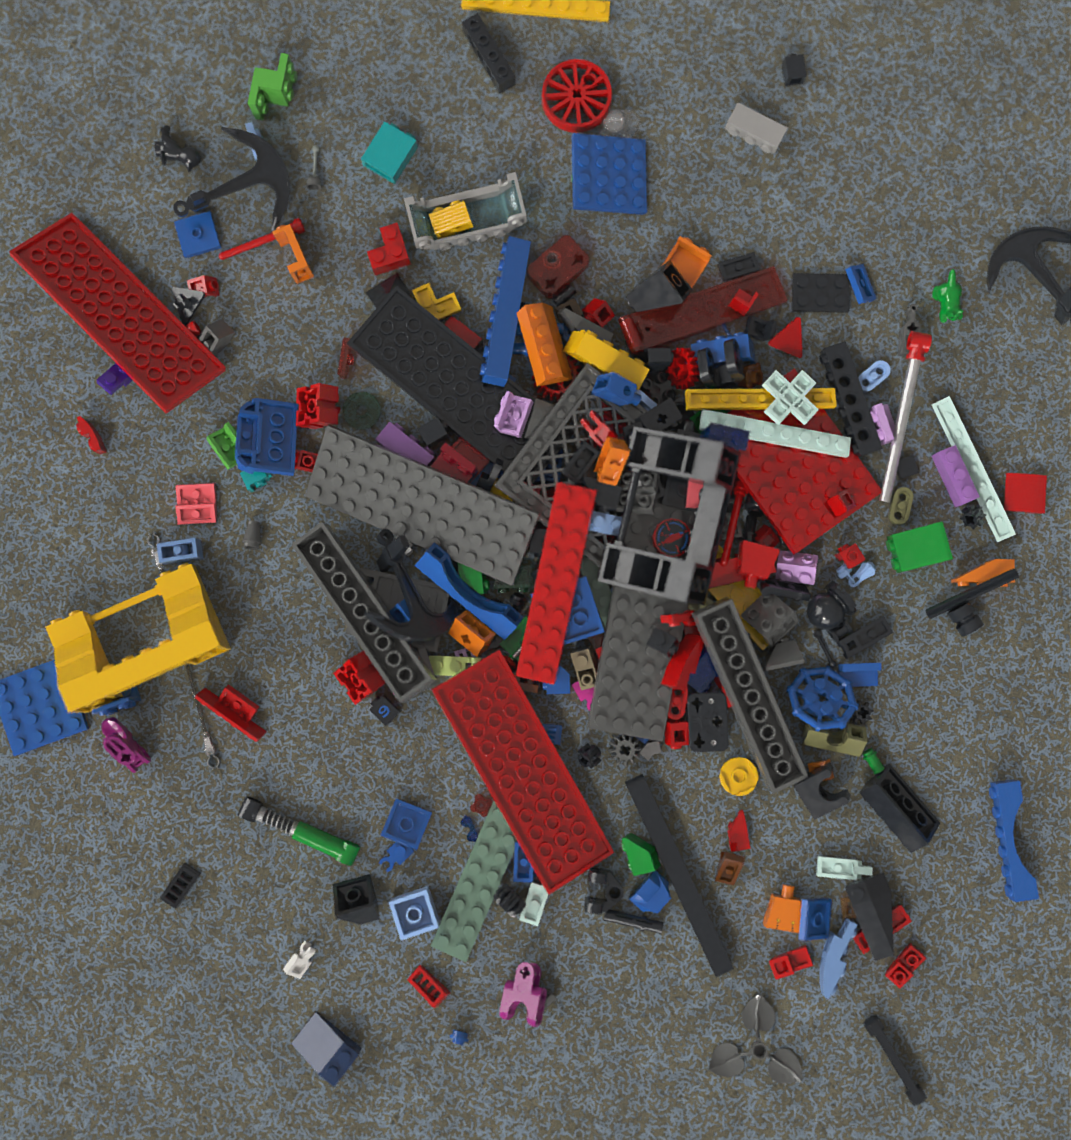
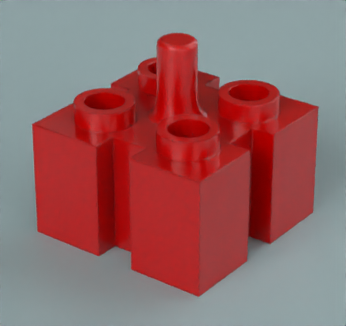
M317 383L310 385V387L297 388L296 404H299V411H296V426L319 429L327 425H338L340 407L335 406L339 400L338 386Z
M364 650L350 658L333 673L341 686L345 685L348 691L346 693L354 705L372 695L386 683Z

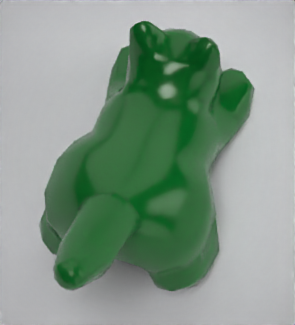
M951 269L948 275V282L936 285L932 292L934 300L940 301L941 304L939 319L942 323H945L947 319L956 321L963 318V310L960 305L962 287L959 282H956L954 269Z

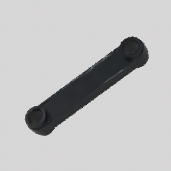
M877 1015L870 1016L863 1022L864 1027L871 1037L875 1035L906 1086L907 1091H905V1094L912 1105H920L927 1099L925 1092L919 1084L915 1085L883 1033L882 1030L885 1027Z

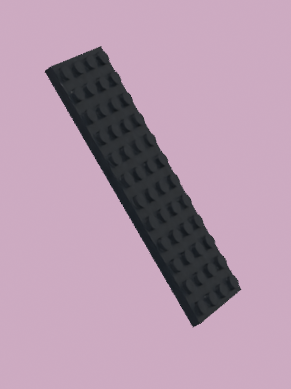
M397 285L347 342L350 348L432 415L438 417L440 421L444 420L448 428L491 463L494 464L496 458L503 460L502 472L506 471L529 440L524 436L532 408L521 438L500 433L494 427V419L500 411L501 400L505 396L506 391L512 392L515 396L531 399L533 402L535 398L509 377L504 387L482 382L483 375H480L481 364L485 363L486 358ZM565 430L566 440L571 438L574 430ZM560 432L553 441H561ZM562 444L553 445L554 455H557L562 449ZM549 447L541 457L550 456ZM551 459L542 460L543 470L549 465ZM538 462L530 472L539 471ZM539 475L530 476L531 484L536 481Z

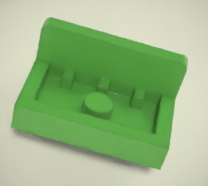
M227 422L224 428L208 435L206 440L228 470L236 466L237 463L235 460L236 428Z

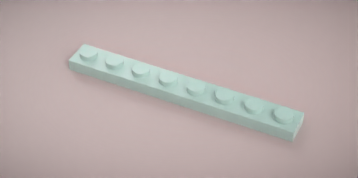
M950 396L932 404L951 446L956 445L980 496L977 498L980 507H982L983 513L987 515L985 518L996 541L999 542L1016 535Z
M705 409L701 411L699 430L844 458H847L850 453V437L783 424L777 425L772 422Z

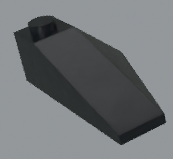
M878 873L847 883L845 889L874 960L877 961L894 956L891 889L885 873Z

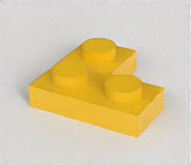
M429 283L412 290L417 303L439 321L462 311L454 292L436 299Z

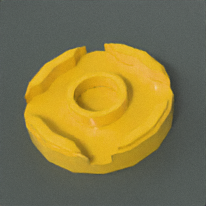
M734 757L723 764L720 769L719 778L721 785L727 792L732 795L743 796L755 789L759 775L753 762L743 757Z

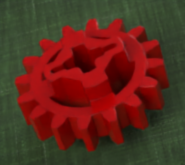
M676 348V350H672L673 362L666 370V373H669L668 380H672L671 385L676 386V389L682 390L694 387V382H698L696 376L700 375L696 362L698 358L694 357L695 352L690 351V348Z

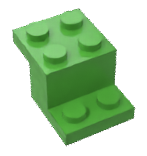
M281 53L277 71L255 67L248 99V105L255 119L263 120L264 114L268 112V103L288 107L289 101H292L294 95L292 86L297 81V71L294 69V64L291 62L289 54Z

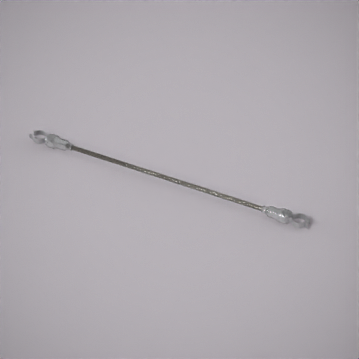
M149 534V537L147 538V542H148L149 545H150V543H149V538L151 537L150 534ZM152 546L151 555L161 574L164 572V564L159 563L157 547ZM186 663L185 666L195 699L197 691L190 666ZM195 699L203 729L204 751L209 756L207 764L211 767L209 759L211 758L210 755L213 754L218 759L219 765L220 760L215 756L216 747L207 731L200 703Z

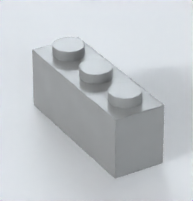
M737 103L727 121L725 129L732 136H739L748 144H755L761 147L764 152L775 154L788 127Z

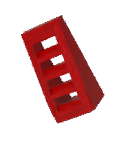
M419 965L407 979L433 1008L438 1007L451 993L422 965ZM422 973L424 976H423V978L417 983L415 980H416V979L419 977V975ZM428 979L430 982L423 988L421 985ZM433 985L435 988H434L433 991L429 994L427 991H428V990L430 989V987ZM439 991L441 994L435 999L433 996Z

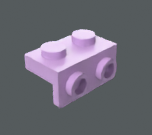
M506 391L505 396L501 400L500 411L495 416L494 427L500 433L521 438L534 402L531 399L515 396L512 392Z
M882 403L874 405L869 410L881 445L891 443L894 440L895 424L887 404L882 405Z
M780 551L777 561L776 579L814 585L818 556L804 553L793 555L791 551Z

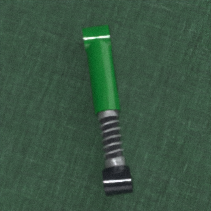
M245 796L237 814L247 821L266 822V825L275 826L281 832L284 830L286 834L289 833L292 836V839L328 854L345 865L353 866L361 848L351 841L342 840L302 821L299 823L297 821L293 822L290 821L291 819H286V816L281 817V814L272 813L271 810L268 811V808L263 807L261 801L249 796Z

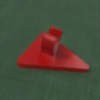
M796 317L768 342V345L801 358L803 356L801 318Z

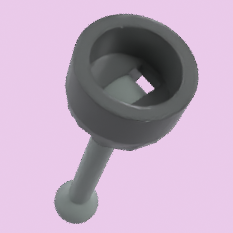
M317 145L312 147L314 152L313 174L306 181V187L309 190H320L322 184L320 177L316 175L317 153L320 150Z

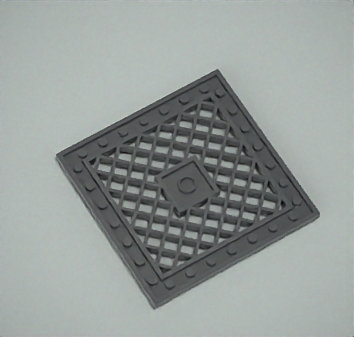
M589 363L585 364L494 485L517 504L539 512L538 520L547 527L552 504L548 501H553L554 497L547 498L546 487H555L556 490L558 482L557 472H562L564 469H556L555 459L564 458L565 466L568 464L569 457H572L574 453H568L567 443L575 442L576 450L579 448L580 442L584 440L589 441V444L594 447L593 439L589 436L588 431V437L579 438L578 428L584 427L582 424L577 425L576 415L585 414V419L590 422L589 413L593 410L598 412V415L604 421L603 412L611 411L612 421L605 422L608 425L613 424L614 432L619 437H623V433L619 434L618 424L626 423V426L634 424L636 418L647 412L639 404L635 406L630 403L619 406L595 395L587 396L589 392L592 393L597 377L602 375ZM596 399L597 409H589L587 400ZM601 401L609 407L602 408ZM583 402L584 410L576 411ZM616 413L624 419L617 420ZM572 416L573 425L565 426ZM590 422L592 426H598L596 423ZM668 427L662 430V432L675 434L672 430H669ZM573 429L575 439L566 440L565 430ZM560 432L561 441H553ZM562 444L563 454L554 455L553 445ZM598 445L595 447L601 452L602 449ZM549 447L550 456L541 457ZM598 457L584 476L598 480V472L593 471ZM551 459L552 469L543 470L542 460ZM538 462L539 471L530 472ZM626 465L623 468V470L629 469ZM553 473L554 483L545 484L544 474ZM659 474L664 490L666 484L665 475ZM539 475L541 485L531 486L530 476ZM568 477L567 482H563L567 484H576ZM541 488L542 496L533 489ZM663 496L657 498L656 503L661 504ZM612 511V515L617 516V511ZM589 531L584 556L600 567L603 561L602 552L607 544V534H593L592 531ZM602 536L603 544L594 537Z

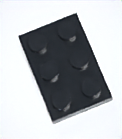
M792 274V312L848 313L850 311V281L847 274Z

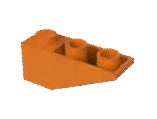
M1015 559L989 560L952 579L951 583H957L959 587L970 586V583H977L979 585L1004 572L1015 569ZM1008 583L1000 587H1008Z

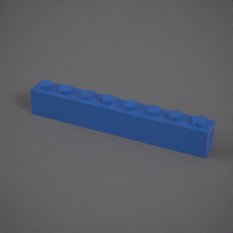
M509 236L507 242L502 244L501 254L504 255L503 260L500 259L498 271H501L500 277L497 276L495 288H498L497 294L494 293L492 305H495L494 311L491 310L489 322H492L486 334V339L489 342L488 346L485 345L483 357H486L480 368V375H483L482 382L504 387L508 380L518 322L517 312L520 310L531 241Z

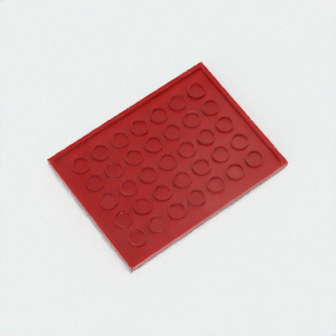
M794 368L783 377L791 382L798 375V372ZM766 409L731 410L727 413L775 423L764 413ZM819 409L805 425L791 412L780 423L843 436L824 409ZM706 431L708 436L715 437V441L725 443L741 452L736 475L793 555L881 494V488L857 454L854 455L851 447L849 456L844 458ZM847 490L856 506L836 517L827 500Z

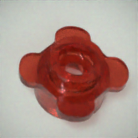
M477 794L475 802L470 806L472 812H477L482 817L488 815V809L493 801L490 798H484L481 794Z

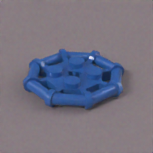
M827 665L819 668H801L796 678L786 689L793 709V716L799 717L818 732L823 729L845 728L848 720L855 710L859 708L853 692L852 681L847 680ZM823 675V678L812 680L810 676ZM828 676L841 685L837 687L828 681ZM804 680L807 686L804 690L798 689ZM843 690H845L848 702L842 699ZM818 695L824 696L825 699L827 700V702H826V701L820 702V701H819V698H820V697H819ZM797 696L803 699L804 704L802 707L799 705ZM840 707L846 709L841 717L837 714ZM805 711L816 717V720L805 713ZM824 717L832 718L833 721L822 722L821 719H823Z

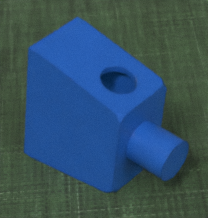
M614 372L598 376L591 393L619 406L630 403L637 406L641 401V395L635 393L637 385Z

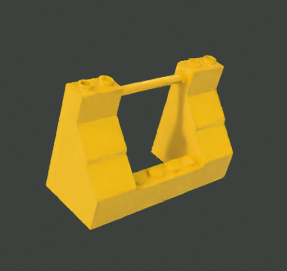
M184 563L179 565L178 569L173 572L170 570L160 574L159 578L155 579L157 583L155 588L91 615L88 612L76 610L69 613V617L52 620L50 622L51 625L45 627L54 647L58 689L68 713H88L95 708L122 698L121 692L186 663L197 665L231 650L195 565ZM158 594L159 596L162 595L173 640H164L159 643V647L154 649L152 647L140 651L141 655L133 657V655L125 657L121 660L122 663L118 665L109 664L93 626L95 622Z

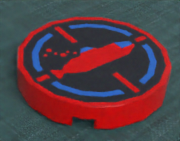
M670 518L662 520L656 525L652 535L653 545L661 555L668 557L681 556L685 553L687 546L690 545V529L679 519Z

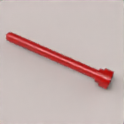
M300 217L292 220L293 222L290 225L295 234L298 233L299 235L306 232ZM273 232L221 252L219 258L225 260L273 241L276 238Z
M736 481L733 487L735 500L721 557V565L726 566L729 562L742 499L748 493V490L741 481Z

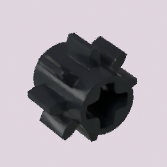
M972 504L969 508L965 507L962 510L964 515L960 519L963 520L965 527L969 526L975 529L977 525L982 526L984 524L982 519L987 515L983 513L982 507H975Z
M857 700L859 708L853 713L852 716L854 718L852 722L856 723L860 720V723L864 725L866 719L872 720L870 714L874 710L868 708V702L862 705V702ZM864 710V713L858 715L859 711Z
M587 743L577 751L580 754L578 761L584 767L592 769L602 761L599 758L601 751L596 745H589Z

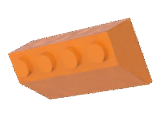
M543 302L524 305L517 312V317L537 386L572 380L552 306Z

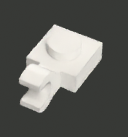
M304 941L300 947L299 955L293 954L283 968L286 974L301 979L311 965L310 957L316 951V949L310 947L311 943Z

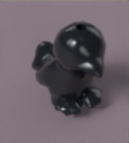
M168 125L160 128L162 134L161 141H155L156 157H160L163 166H166L167 160H178L190 172L200 164L201 155L195 148L185 144L184 148H181L177 142L171 139L169 135L170 127Z

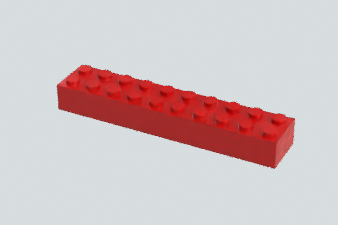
M557 482L516 676L552 685L557 681L598 490Z

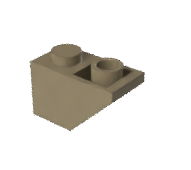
M593 644L576 648L570 653L581 690L595 686L598 660Z

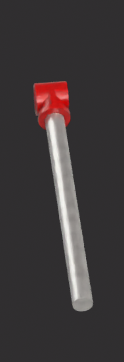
M911 331L907 339L906 349L909 350V353L905 359L909 360L893 432L894 440L890 446L879 501L891 502L921 362H925L924 354L929 351L931 346V334Z

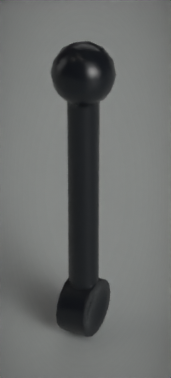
M815 631L813 636L818 639L829 661L828 665L832 668L835 667L836 662L832 660L821 638V632Z

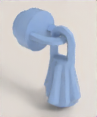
M863 562L852 576L849 574L852 568L848 569L845 564L841 565L836 572L840 579L846 577L848 584L851 587H856L866 578L873 576L876 569L872 562ZM858 577L859 580L855 583L854 578Z

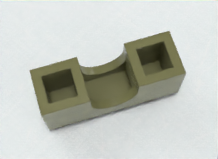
M806 723L803 728V745L860 757L867 744L866 727L847 723L845 729L839 732L830 731L829 729L819 730L818 732Z

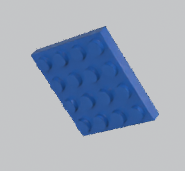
M573 133V209L645 215L647 213L645 140Z
M55 660L0 679V717L13 756H18L89 729L84 713H68L58 689Z

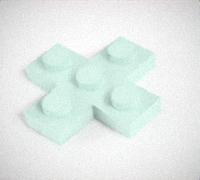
M775 370L762 384L776 398L764 413L779 425L791 412L805 425L819 410L805 397L816 382L803 370L791 382Z

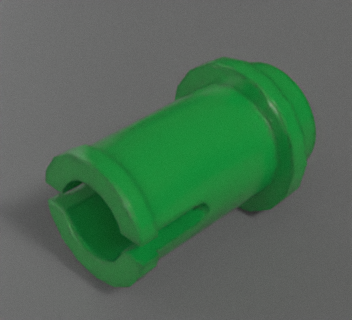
M870 748L862 753L863 760L868 762L874 774H878L885 769L876 755V750Z

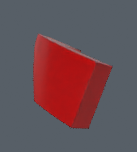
M739 810L735 820L727 825L729 828L727 833L731 852L750 849L744 811Z

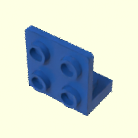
M137 685L121 692L122 698L92 710V713L100 714V716H109L117 713V709H129L137 706L136 702L141 701Z

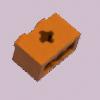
M468 610L455 618L448 632L449 635L476 657L489 648L496 634Z

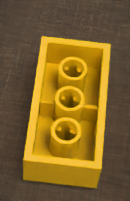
M581 329L580 331L572 332L563 352L584 364L589 363L601 374L614 372L636 384L637 390L640 389L650 370L644 366L645 363L643 361L628 357L629 353L622 349L612 348L614 345L611 342L597 339L598 335L592 331L587 330L586 332Z

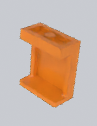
M291 225L277 227L273 234L279 245L282 247L290 244L298 261L287 266L296 284L314 277Z
M679 236L663 265L671 260L690 287L693 288L712 255L709 254L706 248H699L694 245L691 239Z

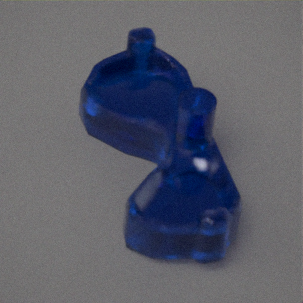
M464 816L460 824L470 828L466 838L469 842H476L478 834L470 817Z

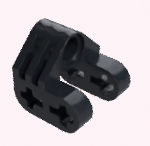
M733 338L724 342L726 364L718 368L714 367L713 355L708 347L697 351L700 378L702 383L709 389H732L737 387L745 378L742 366L743 360L741 359L736 339Z
M594 867L589 869V882L606 884V899L585 897L584 911L591 914H602V912H607L623 898L624 891L619 881L609 869ZM613 887L620 889L619 894L616 896L609 894L610 889Z

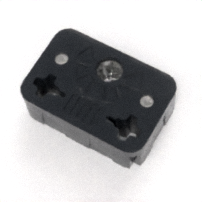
M719 692L689 694L686 702V721H688L689 726L688 748L693 752L725 751L729 746L726 696ZM696 697L701 702L700 705H697V708L691 704L695 701ZM716 716L718 719H721V723H718L717 727L715 724H712V720H715ZM698 736L699 739L703 740V743H700L699 747L696 744H694V741L697 740Z

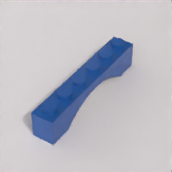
M435 542L415 565L422 573L427 575L504 640L517 628L524 618L509 604L491 601L473 591L457 574L449 554Z
M1011 779L990 782L989 795L994 803L992 814L997 821L995 833L1000 840L998 852L1003 859L1001 871L1003 876L1006 877L1007 884L1004 887L1005 894L1014 902L1039 899L1036 879L1022 864L1014 844V821L1023 801L1020 781Z

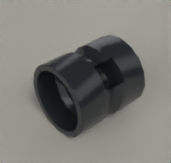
M970 601L953 608L947 613L952 623H957L956 629L961 637L971 634L984 625L979 615H974L975 609Z

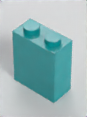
M384 121L361 157L364 167L395 184L417 150V140L412 134L408 132L405 134L400 131L397 125L393 123L388 124Z

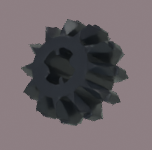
M508 884L499 887L493 895L496 903L511 917H517L526 907V902Z

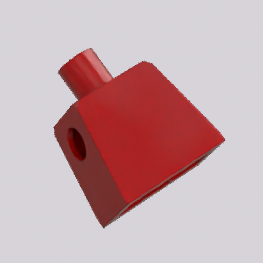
M745 540L740 542L738 574L746 576L744 587L756 589L758 579H768L780 549Z

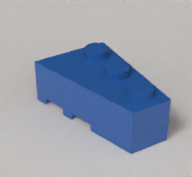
M744 332L735 333L733 337L727 338L726 336H717L715 340L711 341L701 339L691 344V350L695 352L694 357H697L698 350L708 347L713 355L714 367L718 368L726 364L724 342L734 338L738 342L743 362L750 361V364H756L753 340Z

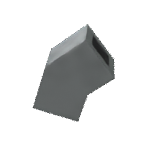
M659 741L647 742L639 753L649 761L654 754L661 753Z

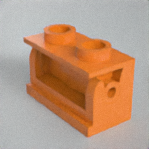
M606 437L593 470L598 472V482L617 486L630 453L624 440Z

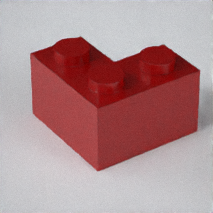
M398 223L379 228L385 246L367 251L375 276L411 265Z

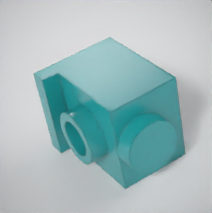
M245 471L240 473L247 490L251 493L255 491L254 487L261 488L267 484L266 481L271 480L270 478L273 477L272 473L256 471L253 474Z

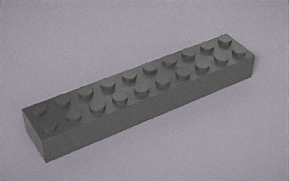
M320 522L291 544L400 703H407L437 680L410 641L388 634L378 626L373 625L365 616V613L368 611L382 614L396 621L330 525Z
M725 597L692 612V617L767 789L774 794L808 778L733 600Z

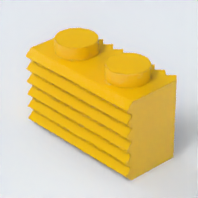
M454 201L448 207H438L432 213H429L434 233L438 239L473 228L470 214L464 201Z

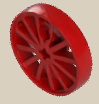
M571 59L558 64L548 73L542 87L541 102L544 113L551 123L567 132L581 133L594 129L605 120L612 104V89L607 75L599 66L587 60ZM573 69L574 85L565 74V70ZM577 69H585L586 72L581 77V82L578 85ZM559 75L566 86L554 81L553 78ZM586 81H591L593 84L585 85L584 83ZM601 83H603V84L605 85V88H606V90H596V89H597V86L600 85ZM548 87H552L562 93L546 94ZM606 97L607 102L603 104L592 98ZM562 100L552 108L547 103L548 101ZM588 106H592L602 112L595 117ZM564 107H568L562 119L555 115ZM575 109L577 123L567 122L571 112ZM580 109L586 113L590 121L581 123Z

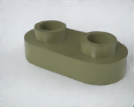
M907 487L895 490L892 495L888 519L894 525H902L909 519L914 496L913 492ZM900 494L904 495V501L899 499ZM896 512L900 514V519L895 518Z

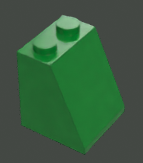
M943 521L887 536L886 546L888 551L892 553L893 559H891V564L897 573L953 559Z

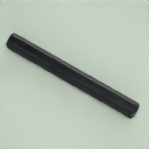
M1016 569L1004 572L926 609V614L928 618L932 619L1018 579L1019 574Z

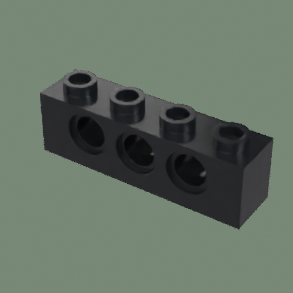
M477 13L462 21L463 34L498 93L501 94L515 86V74L479 14Z

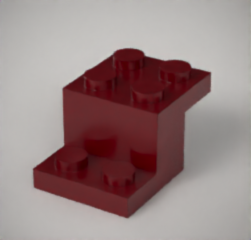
M444 443L441 447V454L430 467L470 483L478 473L477 467L447 443Z

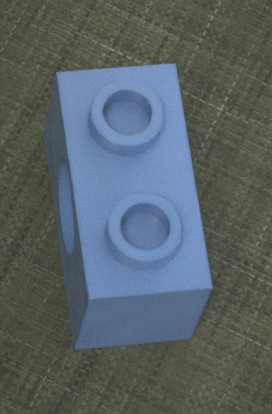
M197 538L157 544L158 558L161 564L168 565L204 559L202 543Z

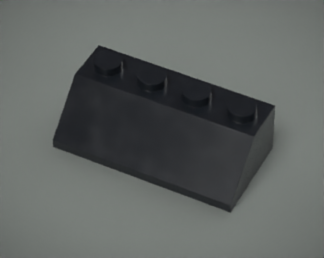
M890 763L885 766L882 772L876 774L865 783L859 792L910 853L928 845L940 825L938 819Z

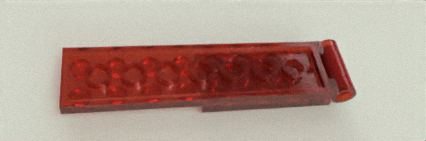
M773 266L689 294L680 304L622 316L618 319L629 351L633 356L643 353L645 348L662 347L713 330L719 325L779 306L788 300ZM739 288L751 296L755 292L759 293L744 316L728 306Z

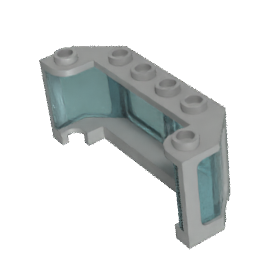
M516 172L506 174L507 180L501 181L499 179L497 180L498 184L426 201H424V198H420V201L416 202L413 196L404 198L416 248L445 251L454 245L466 246L469 242L475 240L483 242L488 237H503L506 233L526 223V211ZM454 201H464L468 208L473 228L438 239L434 233L429 213H432L438 207H448Z

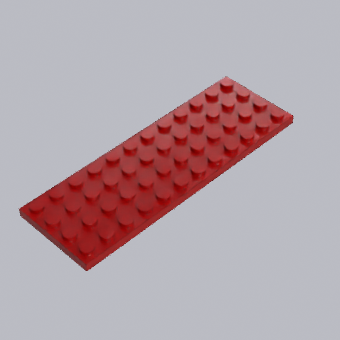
M70 213L9 251L10 256L166 414L226 371V367L73 213Z
M500 650L493 652L431 689L548 895L615 853Z

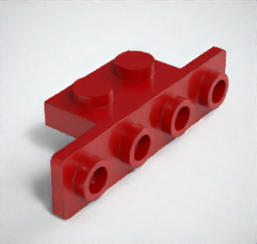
M230 685L224 688L220 697L207 688L202 689L196 694V700L215 712L217 716L229 722L234 728L243 732L248 738L258 742L266 734L263 728L252 721L259 706Z

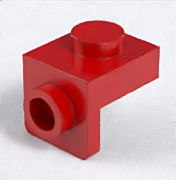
M846 543L839 547V552L835 554L838 561L843 560L848 569L865 561V557L856 543L850 546Z

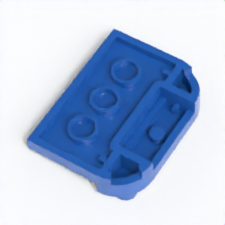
M253 398L252 401L245 403L240 408L237 417L235 460L239 470L249 474H253L256 471L288 476L294 475L297 434L296 411H298V404Z

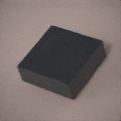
M913 455L899 460L897 469L899 480L919 473Z

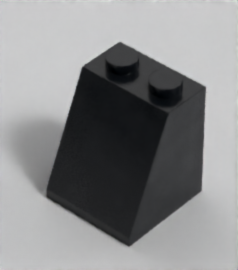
M669 260L635 286L625 297L628 305L635 309L636 312L680 304L689 296L693 289L671 260Z

